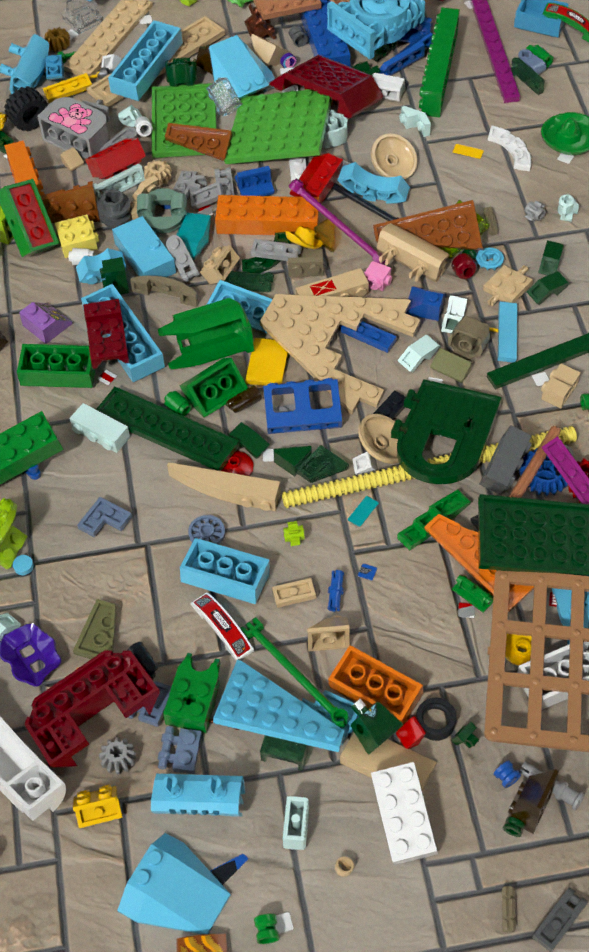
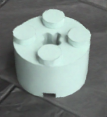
M335 110L329 111L322 144L323 148L326 149L339 146L347 141V118L340 113H335Z

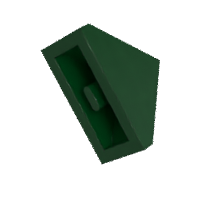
M301 446L273 449L274 463L295 477L312 459V447Z

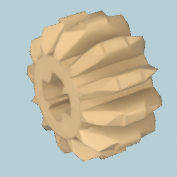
M153 159L152 163L148 162L147 166L144 167V178L146 180L155 174L158 178V185L168 184L172 177L171 167L166 161L162 162L161 159L155 161Z

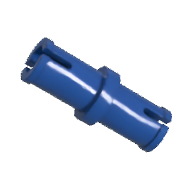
M333 570L331 572L332 577L331 585L328 587L329 603L327 609L332 612H336V608L337 611H340L341 595L344 594V588H342L344 572L341 570Z

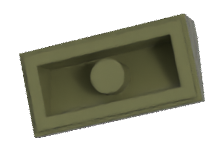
M440 348L430 368L462 383L470 373L472 363Z

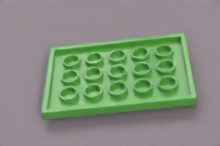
M214 83L152 87V158L205 155L166 141L165 134L168 123L216 129Z

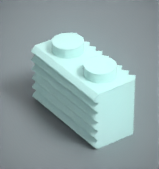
M287 797L283 830V848L304 850L306 848L309 800L305 797Z

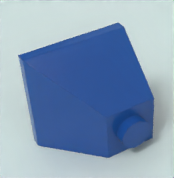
M412 286L408 298L411 300V303L405 314L439 321L446 292Z

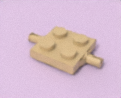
M504 265L483 285V291L492 295L487 301L488 305L493 306L499 300L515 303L533 285V279L524 275L529 270L528 267L523 265L518 271H515Z

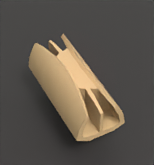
M390 223L381 230L377 251L382 253L379 257L380 263L386 260L385 265H388L392 259L400 262L402 265L413 269L409 273L410 279L416 276L415 281H418L424 275L437 283L446 270L445 265L447 261L445 259L450 255L410 232Z

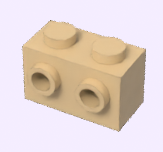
M230 245L217 247L212 251L211 257L204 262L200 273L209 284L218 283L219 280L224 281L240 257Z

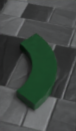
M285 232L275 233L273 242L292 243L287 239ZM260 257L243 259L242 276L263 273L276 266L282 260Z

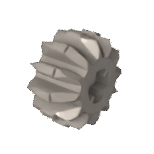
M117 736L115 742L108 739V746L102 745V753H99L102 767L107 768L109 773L115 770L118 775L122 769L128 772L127 766H134L133 759L136 758L133 744H128L126 738L120 742Z

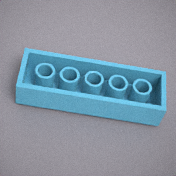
M153 20L108 77L111 93L139 101L165 67V61L170 60L182 45L181 28Z
M111 284L81 298L83 305L119 299L129 363L125 364L119 359L117 360L132 382H135L165 367L163 353L114 285ZM105 334L102 337L107 338L110 334Z

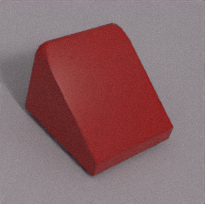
M411 717L396 732L405 749L418 746L426 734L415 717Z

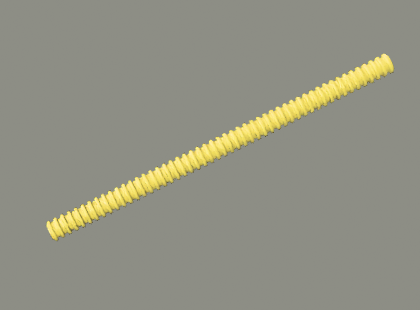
M573 426L564 427L563 430L561 429L558 437L563 444L565 442L566 444L574 443L577 440L576 430ZM548 431L546 433L541 432L540 435L537 433L535 436H531L529 442L532 444L527 453L531 450L534 452L536 448H539ZM499 443L495 445L490 444L489 447L486 445L480 462H490ZM445 454L444 457H433L432 460L428 458L427 462L436 465L443 464L449 460L450 456ZM399 465L398 467L393 466V469L390 467L387 470L382 469L380 472L376 470L375 473L371 471L370 474H359L358 477L354 475L352 478H341V481L336 479L335 482H324L323 485L319 483L318 486H306V489L301 487L300 490L294 489L293 492L291 490L288 493L284 491L282 499L284 506L288 509L289 506L295 507L296 504L301 506V503L305 505L307 502L312 503L314 500L318 502V499H330L331 496L335 498L336 495L340 497L342 494L347 495L349 492L353 494V491H365L366 488L370 490L371 487H382L383 484L387 486L388 483L392 485L394 482L399 483L401 480L405 482L406 479L409 481L411 478H415Z

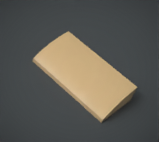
M355 733L340 756V764L372 778V772L414 762L422 792L437 764L436 761L410 749H405V747L388 739L368 755Z

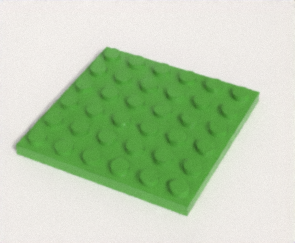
M312 89L284 93L277 92L266 95L260 94L241 98L232 127L230 146L224 159L225 164L320 155L332 98L327 95H320Z

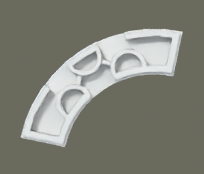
M491 126L488 141L497 143L510 152L514 160V169L530 171L531 155L526 148V144L519 137L516 138L510 134V131Z

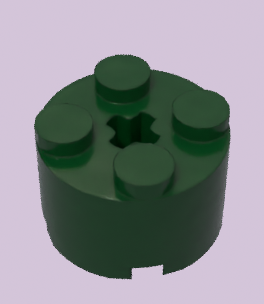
M190 58L172 59L173 62L165 61L166 80L169 86H178L181 83L190 86L194 85V81L198 80L196 59L190 61Z

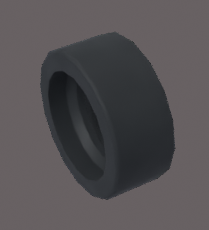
M436 697L426 699L419 705L416 711V719L426 733L424 737L429 740L440 741L447 739L456 727V711L454 706L445 699ZM439 709L448 715L449 722L445 728L432 729L424 723V714L428 710Z

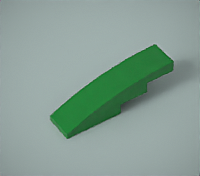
M457 489L430 505L427 512L415 518L412 525L397 534V539L409 551L431 537L424 527L433 518L440 514L453 520L470 505L471 501Z

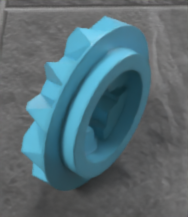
M491 247L483 248V250L478 251L476 256V263L480 265V268L485 267L487 271L489 268L495 271L496 267L500 268L504 261L503 254L498 249Z

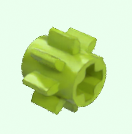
M297 521L287 522L288 527L283 528L285 542H290L291 546L300 545V540H305L303 525L298 526Z

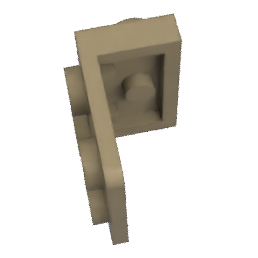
M304 248L301 250L300 255H298L299 258H288L289 277L323 276V254L321 248Z

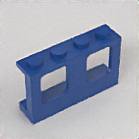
M338 379L306 380L301 383L290 381L285 384L270 383L267 386H263L268 434L342 428ZM331 390L333 403L331 408H311L309 392ZM294 393L296 408L294 411L281 413L273 411L272 395Z

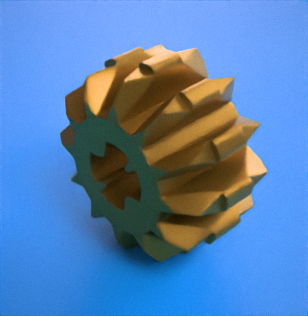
M65 28L48 29V32L45 33L44 38L49 42V51L61 52V50H66L70 46V35Z

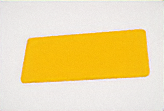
M455 144L452 152L480 159L484 150Z

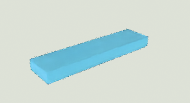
M500 301L498 305L497 361L513 363L517 360V303Z

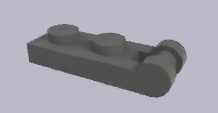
M570 887L532 937L550 952H553L589 902L585 898L581 899L575 895V891ZM571 902L576 907L572 909L567 905V903Z

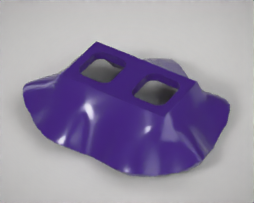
M26 624L14 629L1 639L0 657L4 662H8L11 665L13 676L21 682L35 687L40 686L44 678L61 664L62 660L57 652L55 640L35 624ZM29 645L32 646L35 652L27 658H23L20 651ZM42 660L45 667L34 673L30 666L36 661Z

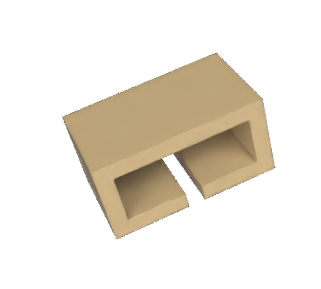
M560 364L557 369H553L550 380L548 382L545 381L541 388L543 392L542 400L562 409L577 387L581 372L564 364Z

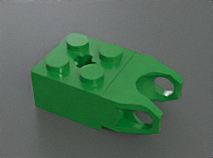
M187 653L185 659L177 668L163 716L166 725L207 733L220 686L219 671L221 663L220 659L215 658L207 670L196 671L192 668V653Z

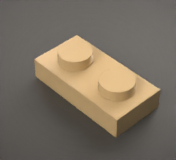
M311 578L272 587L277 608L316 599Z

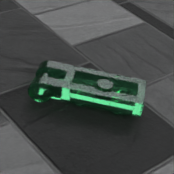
M513 58L511 62L513 76H517L537 95L542 94L545 80L520 58Z
M231 271L224 281L249 291L270 292L274 275L270 272L258 274Z

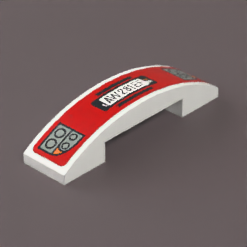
M205 593L191 602V606L202 619L204 618L236 661L242 660L254 652L248 639L232 617L209 593Z

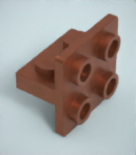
M249 4L248 7L252 15L244 22L250 37L254 34L263 38L268 34L272 39H276L275 29L270 23L271 19L263 20L257 7Z

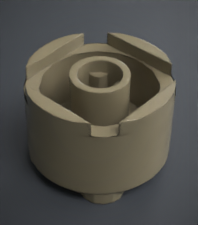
M465 316L457 323L449 336L448 345L449 347L452 346L455 355L465 360L478 358L490 340L489 326L486 323Z

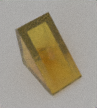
M327 218L314 227L315 239L321 240L326 249L334 252L335 224Z

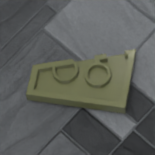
M99 599L96 600L73 649L75 655L92 659L104 650H112L113 652L116 604Z

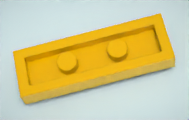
M87 73L44 87L43 92L48 103H52L58 98L69 97L86 91L87 87L91 86L92 83Z

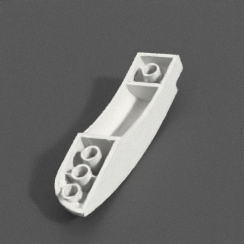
M0 717V791L33 821L47 809L53 812L58 808L64 799L66 787L64 782L28 748Z

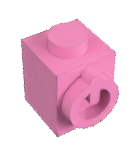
M372 261L364 272L369 282V288L372 290L384 291L386 286H389L392 282L391 268L386 265Z

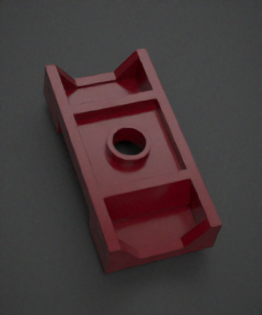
M119 299L83 304L93 369H96L105 360L119 359L125 364L129 363ZM105 334H110L107 338L102 337Z

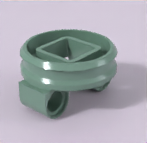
M167 188L156 189L148 194H139L137 196V215L143 216L154 232H172L181 226L187 215L186 195ZM171 205L172 216L155 217V206Z

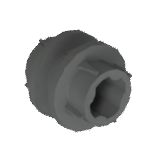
M112 189L105 191L102 197L99 198L97 202L99 219L106 227L114 229L130 221L132 217L131 202L123 192Z

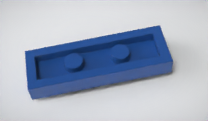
M361 321L357 331L343 325L341 327V333L386 353L390 351L397 339V336Z

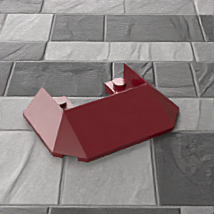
M104 650L34 698L31 705L33 708L30 717L26 718L24 725L51 768L78 766L72 756L89 745V742L78 726L113 702H115L125 718H128L142 707L150 715L160 690L131 651L113 653L112 650Z

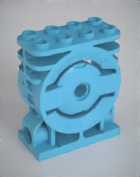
M350 0V2H340L338 4L331 1L327 4V29L368 59L374 57L375 50L379 47L398 41L408 30L415 28L417 24L423 23L425 17V0Z

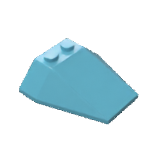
M238 35L209 46L216 96L223 109L237 104L239 99L260 90L266 92L275 88L269 85L275 79L272 71Z
M165 833L150 845L128 880L117 911L137 923L206 935L209 934L231 894L185 843Z

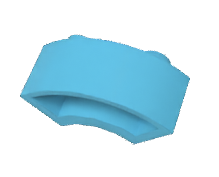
M107 248L101 254L84 256L76 267L80 282L92 285L105 280V278L101 279L99 269L103 268V260L122 257L124 267L126 268L123 253Z

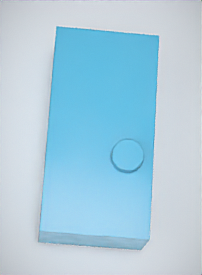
M143 216L112 229L116 246L123 253V256L138 276L168 277L176 273L174 258Z
M198 538L194 539L180 566V579L182 583L255 605L270 574L269 559Z

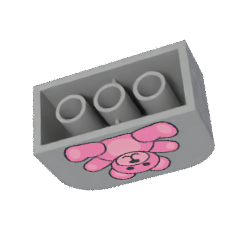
M58 98L38 115L44 141L65 151L74 147L84 160L100 152V149L110 140L105 114L97 108H93L74 98Z

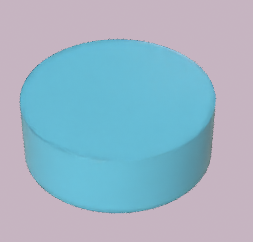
M20 555L14 559L13 568L18 575H27L33 570L34 564L29 556Z

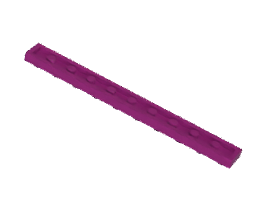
M470 0L503 102L520 101V95L488 1Z

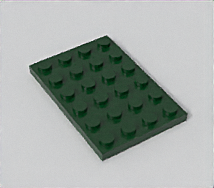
M480 494L478 497L479 569L589 576V504Z

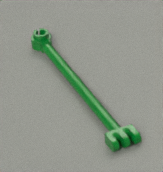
M256 617L252 619L255 626L250 622L245 624L248 631L243 626L240 628L248 640L255 637L330 713L334 724L340 728L348 724L349 717L347 711L335 707L261 633L264 626Z

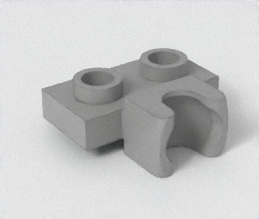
M181 171L173 190L185 194L188 199L190 193L207 187V180L205 176L198 175L197 171Z

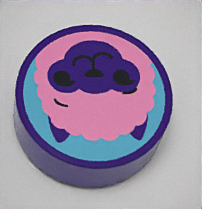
M286 53L281 57L280 64L283 68H293L296 64V57L292 53Z

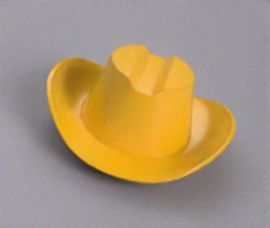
M299 226L294 234L285 231L287 239L299 246L318 249L323 245L321 240L315 239V231Z

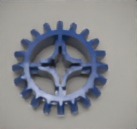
M538 448L534 452L529 451L528 455L523 457L524 461L519 470L520 476H522ZM546 456L528 488L531 487V493L536 490L538 495L541 492L545 493L546 496L549 495V492L555 495L557 491L562 492L563 488L568 486L561 474L559 476L556 475L557 469L548 456Z

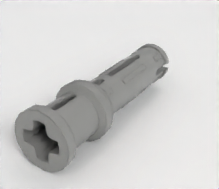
M527 761L523 763V769L519 771L527 778L542 773V771L530 765ZM557 780L552 792L557 800H563L568 803L575 811L585 796V793H579L569 787L567 782L560 783Z

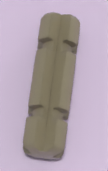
M485 207L484 216L486 217L488 232L491 236L497 235L498 226L496 225L497 222L493 208Z
M504 886L502 888V898H504L502 899V919L504 920L502 929L505 933H514L516 929L514 921L515 899H513L515 889L512 886Z

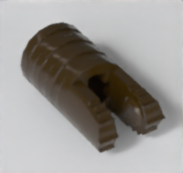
M253 385L226 402V406L234 411V413H237L261 400L262 397L257 387Z

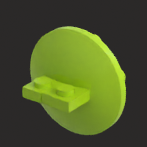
M3 498L0 501V565L5 569H9L28 536L13 526L17 504L11 499Z

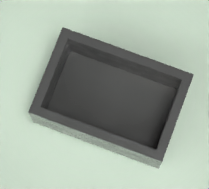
M510 425L502 435L479 485L499 495L504 490L507 491L516 478L513 474L520 469L524 461L521 458L531 447L532 443L529 440L532 435Z

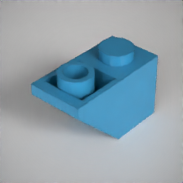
M61 55L46 56V78L48 81L65 80Z

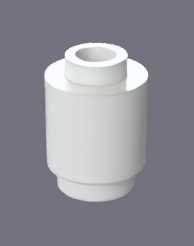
M139 117L135 121V128L140 136L146 137L151 134L152 125L147 117Z
M73 248L72 251H69V262H72V265H78L84 256H94V251L85 248Z

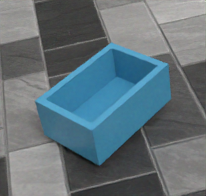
M521 0L515 14L514 27L552 37H559L565 22L559 18H548L542 15L547 3L560 4L569 7V3L556 0Z

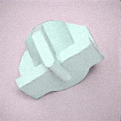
M133 105L118 113L120 122L130 127H134L135 121L142 117L138 108H135Z
M568 193L559 198L557 211L561 215L560 220L571 222L573 213H578L579 204Z

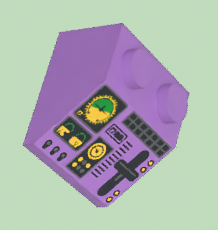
M32 302L19 312L23 326L45 344L72 325V321L48 303Z

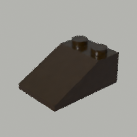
M556 769L529 776L527 782H522L517 791V794L520 795L518 801L513 800L508 810V813L511 814L510 817L521 820L525 824L524 829L533 834L551 798L559 773Z

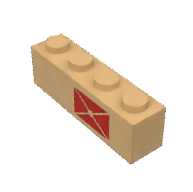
M359 268L297 287L295 292L296 295L363 297L369 294V282L362 269Z

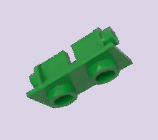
M459 575L457 577V584L452 590L484 613L493 603V596L467 578V576Z

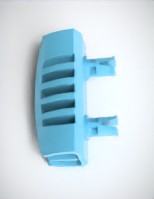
M36 34L31 36L27 46L23 48L11 43L9 53L21 55L15 68L1 63L0 73L11 76L9 90L12 94L14 90H19L20 87L25 88L29 86L30 88H35L45 71L49 42Z
M156 773L151 798V812L154 814H210L211 816L242 817L243 813L239 812V805L244 804L241 796L245 794L243 776Z

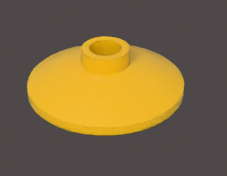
M506 634V659L517 666L529 662L532 636ZM519 649H524L526 652H520Z

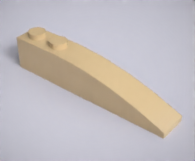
M170 462L167 464L170 477L196 491L244 507L276 511L281 493L280 481Z

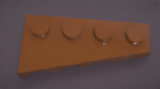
M168 123L165 134L166 141L224 161L232 137L231 130Z

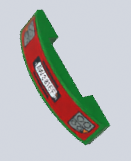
M546 4L542 15L552 19L559 18L582 32V39L589 42V20L564 5Z

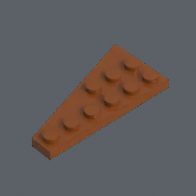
M93 181L87 182V185L81 187L80 185L73 186V189L67 191L62 189L41 195L51 223L88 215L89 221L100 222Z
M474 200L373 225L377 243L381 230L391 223L436 247L483 250Z

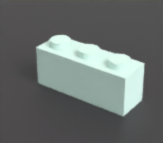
M84 403L69 418L72 430L75 433L82 434L90 441L101 444L106 450H112L117 453L130 438L128 426Z

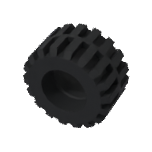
M29 86L25 88L20 87L19 90L16 89L13 94L9 95V99L6 100L7 104L4 105L6 109L4 111L17 129L31 131V129L35 130L38 126L40 127L38 115L48 106V103L35 88H30Z

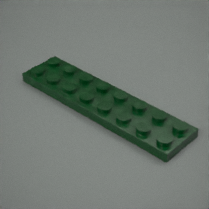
M115 386L96 409L128 426L129 432L216 471H221L229 458L232 457L240 446L237 439Z

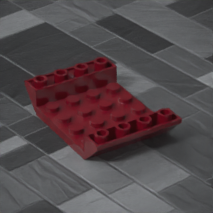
M317 55L285 72L269 84L279 91H283L294 84L304 86L305 89L317 91L320 95H327L333 100L339 101L337 113L342 114L346 118L356 116L383 99V94L372 75L321 55Z

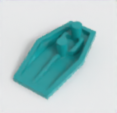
M187 212L176 234L184 241L193 260L199 256L209 243L211 215Z

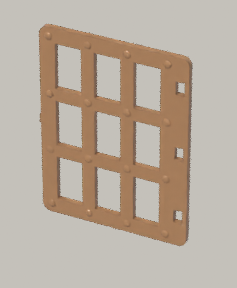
M498 570L495 572L491 639L487 653L489 655L484 728V735L487 740L491 742L589 752V735L580 734L582 694L589 695V681L582 680L583 642H589V628H583L584 591L589 592V576ZM510 584L534 586L532 623L507 620ZM547 588L571 590L570 627L545 624ZM506 634L532 636L530 674L504 672ZM545 638L570 640L568 678L543 676ZM503 686L529 688L527 728L501 726ZM542 690L568 693L567 733L541 730Z

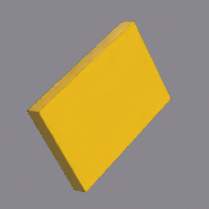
M254 338V351L251 352L245 383L267 386L270 383L282 384L288 352L276 340Z

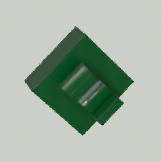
M471 721L466 723L451 738V741L456 746L464 743L469 749L472 746L474 747L479 739L472 732L477 727Z

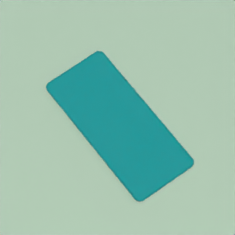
M366 496L350 515L348 521L360 527L379 503Z

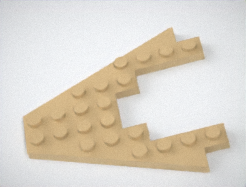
M275 294L260 320V326L316 381H322L325 378L338 379L340 404L350 414H353L359 401L376 408L384 394V389L335 370L342 355L327 349L339 325L357 331L363 318H367L413 337L420 324V319L405 314L411 303L409 299Z

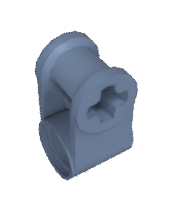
M523 49L519 51V61L516 66L529 78L533 79L546 70L545 62L530 50Z

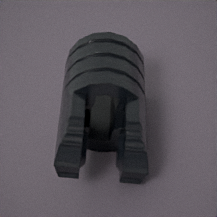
M142 642L132 644L127 651L133 653L153 680L156 676L155 671L158 669L153 657Z

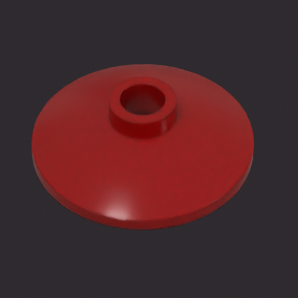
M235 451L221 471L251 476L253 461L246 453Z

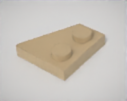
M155 174L140 183L132 196L134 201H137L139 194H148L157 189L158 178Z

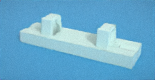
M137 164L99 184L95 183L94 188L97 202L105 191L115 189L123 192L144 181L142 166Z

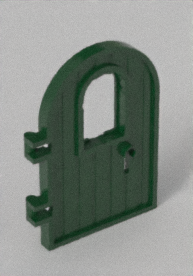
M423 379L418 393H415L413 389H409L404 399V408L410 409L405 423L397 419L391 430V438L398 439L397 458L401 467L415 479L430 484H451L469 477L480 463L498 414L502 397ZM469 419H472V422H470V427H467ZM430 434L456 440L447 462L436 465L428 463L423 458L422 453Z

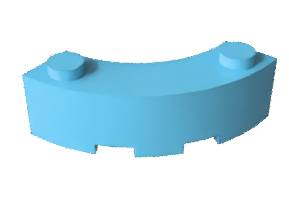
M356 162L342 166L338 178L340 184L351 193L356 192L368 201L384 200L387 204L406 201L410 188L402 176H377L364 170Z

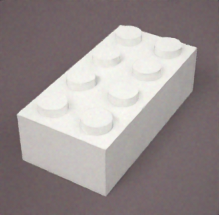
M583 642L582 680L589 681V642ZM570 644L544 655L543 676L568 678ZM530 661L519 665L518 673L530 674ZM523 688L529 697V688ZM542 690V710L568 699V693Z
M411 762L372 772L374 789L394 865L437 855L438 851L415 763Z

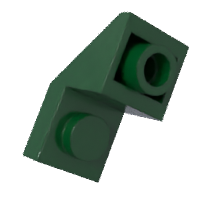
M547 240L538 274L547 276L557 271L564 244Z
M556 271L539 279L527 293L536 304L541 305L552 293L558 296L570 282L559 271Z

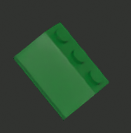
M222 358L179 385L186 399L204 418L224 406L229 399L248 388L232 358Z

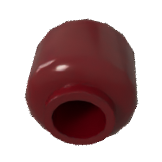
M466 253L457 255L451 264L452 270L460 279L471 278L477 270L475 261Z

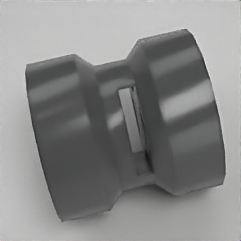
M295 25L291 27L289 36L296 47L304 46L308 42V37L302 26Z

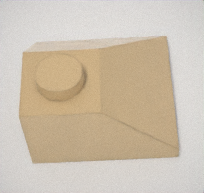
M254 34L251 36L255 54L267 67L270 65L276 67L280 64L281 57L284 54L291 53L267 39Z
M333 616L307 628L308 651L349 647L350 628L347 617Z

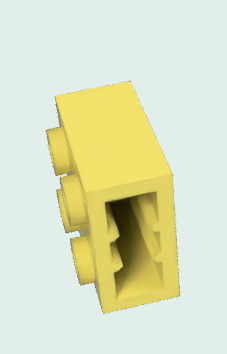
M88 215L54 223L65 258L69 257V251H72L73 248L90 249V251L98 250L97 243L99 238L97 232H93L95 231L93 220L89 221Z

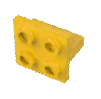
M103 785L97 791L83 790L78 792L77 796H74L73 811L76 814L79 828L122 818L117 786Z

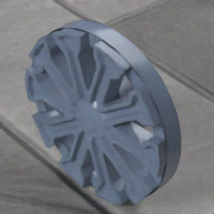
M212 515L197 517L191 522L188 529L190 541L193 543L195 538H199L209 542L210 539L212 543L219 545L225 536L223 522Z

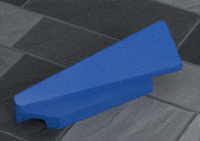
M433 33L420 35L393 58L384 62L379 68L380 72L378 73L391 76L424 57L425 50L430 47V44H433L431 43Z

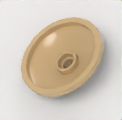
M384 134L372 145L371 161L380 175L383 177L402 176L405 180L414 173L417 166L416 152L410 142L404 137L397 134Z
M381 414L367 415L358 427V434L363 447L372 457L381 462L389 464L399 463L397 458L398 439L391 438V430L395 421Z

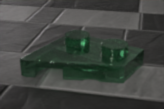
M320 445L296 469V473L308 482L313 483L348 470L349 464Z

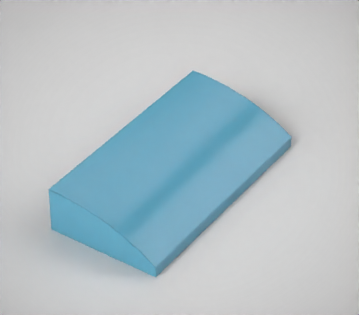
M219 280L207 304L231 298L243 306L251 328L268 334L260 326V320L272 299Z

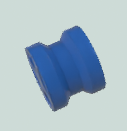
M509 760L501 764L493 775L502 781V785L506 789L516 783L522 774L513 768V764Z

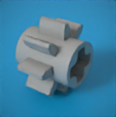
M537 200L529 202L524 210L527 213L525 218L533 222L542 220L546 213V210L543 209L545 205Z

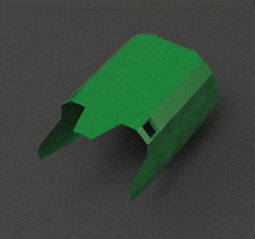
M231 298L174 314L173 322L158 329L159 336L176 335L182 355L168 363L170 370L198 366L243 351L247 353L254 351L251 324L245 310L239 302ZM188 339L189 346L183 347L181 340Z

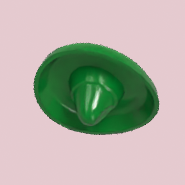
M576 112L555 115L546 120L542 125V139L550 148L565 155L584 154L589 151V117Z

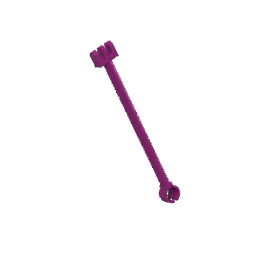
M297 178L291 181L289 184L291 190L301 195L370 254L375 262L380 263L379 257L382 253L374 250L305 191L302 181Z

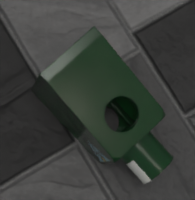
M359 699L351 706L358 715V718L351 723V728L368 755L403 726V723L380 702H376L368 708Z

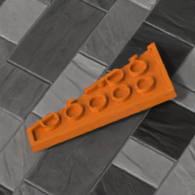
M438 514L424 527L425 530L493 596L495 572L497 570L479 569L478 533ZM510 584L508 612L534 590V586Z

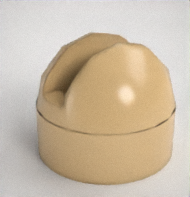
M345 856L338 858L335 864V871L340 877L349 876L354 868L353 861Z

